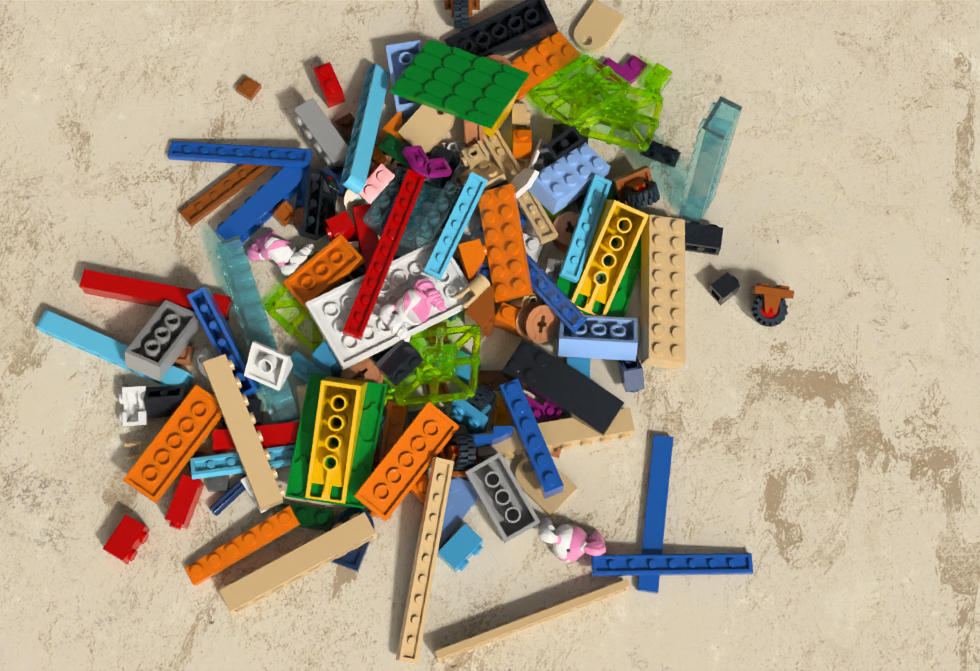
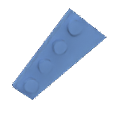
M459 477L451 478L438 551L478 500V496L470 482Z

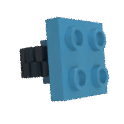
M483 385L466 400L456 395L451 405L450 416L452 420L459 425L465 426L472 435L486 432L489 418L487 415L491 411L492 403L495 401L497 394Z

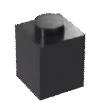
M727 272L710 285L708 293L721 306L738 293L740 288L739 281L735 276H731Z

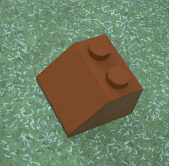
M491 285L464 312L465 326L481 340L485 336L488 337L495 329L494 288Z

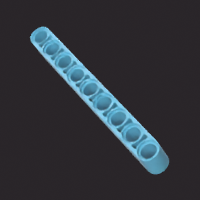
M373 63L368 68L365 75L340 181L341 185L355 194H359L366 184L390 73L376 63Z
M44 310L35 326L39 331L162 386L185 385L187 391L194 379L193 375L173 365L161 381L125 366V351L129 347L128 345L48 310Z

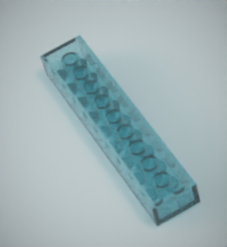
M722 96L719 97L717 102H712L708 110L709 115L707 119L703 118L698 129L700 130L696 136L697 140L693 147L695 149L691 155L692 159L687 172L688 176L684 182L685 186L682 190L683 194L678 206L680 208L679 216L691 222H701L716 196L743 108Z
M236 236L218 242L219 250H216V253L222 265L221 268L233 299L234 308L238 314L240 326L244 332L243 336L248 345L249 353L253 341L278 351L240 237ZM286 378L280 391L260 383L262 394L265 397L266 403H268L266 406L272 421L276 420L278 424L300 419L288 378Z

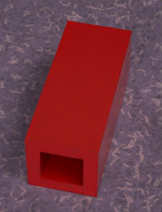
M182 474L165 520L170 524L169 527L181 530V527L188 529L204 487V483L200 479L192 480V477Z

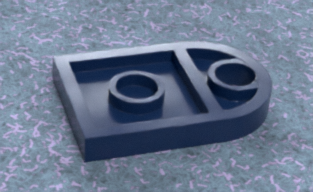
M351 507L343 510L336 517L333 526L340 522L345 523L349 521L352 515L359 512L361 514L365 512L373 529L374 522L370 514L364 509ZM370 541L331 562L358 572Z

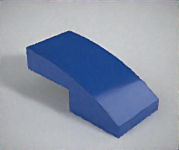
M493 426V434L474 435L475 448L491 446L513 436V426Z

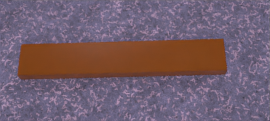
M242 164L179 212L180 215L193 227L272 166Z

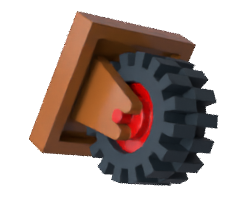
M444 0L445 10H451V17H454V29L469 28V18H472L473 10H480V0Z
M646 165L613 179L619 202L636 210L641 209V207L646 208L647 205L651 206L660 199L657 184L652 180L649 167Z
M761 282L751 286L750 294L760 295L753 301L751 309L755 321L766 327L781 324L788 313V305H786L785 299H793L794 291L789 290V286L778 285L775 288H771L770 284Z
M470 433L453 434L437 455L438 458L454 461L451 478L466 477L465 472L479 464L474 437Z

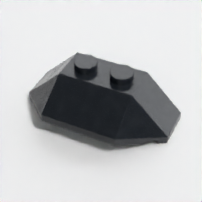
M310 166L307 167L297 190L293 225L300 236L317 241L327 234L325 228H327L326 220L335 216L337 195L328 186L323 171Z

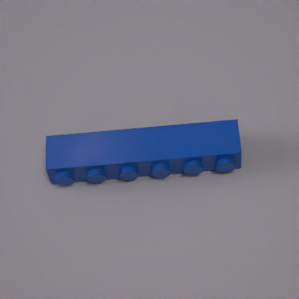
M284 167L281 171L273 174L270 181L261 185L252 197H248L239 209H235L226 221L221 222L217 226L215 232L218 238L234 252L273 216L271 212L282 200L288 202L297 194L298 187L307 168Z
M203 286L187 295L217 355L226 354L227 359L231 358L235 370H232L234 377L238 376L242 385L239 388L241 395L245 394L249 398L260 392L262 388L259 382L244 376L247 359L211 290Z
M518 378L500 385V395L544 499L563 492V482Z

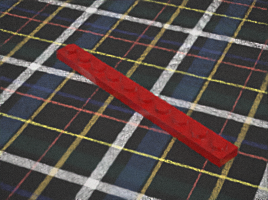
M408 169L343 329V334L362 340L426 177L413 170Z

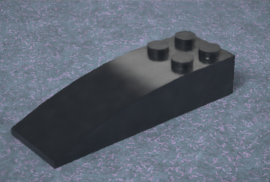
M525 0L444 39L447 46L459 48L479 57H488L490 55L505 56L558 32V29L544 0Z
M522 339L502 369L504 378L512 381L518 378L524 390L603 436L624 405L622 400L593 380L525 339Z

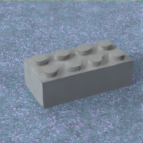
M311 98L294 108L296 113L294 118L298 124L296 126L301 135H306L308 145L311 148H315L317 151L315 153L320 162L324 161L325 167H344L348 146L315 99Z
M165 300L126 349L125 366L161 381L198 332L199 318L196 313Z
M501 452L465 472L467 479L504 543L541 523Z

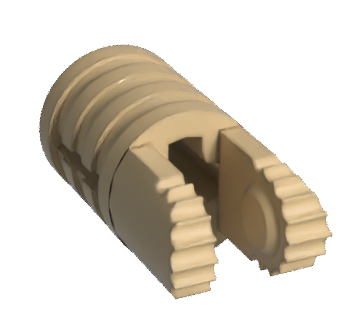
M477 274L472 281L455 295V298L461 299L468 293L471 297L462 305L467 309L479 295L490 287V282L482 274Z
M154 439L124 442L125 447L138 446L139 449L138 453L131 452L126 454V459L140 458Z

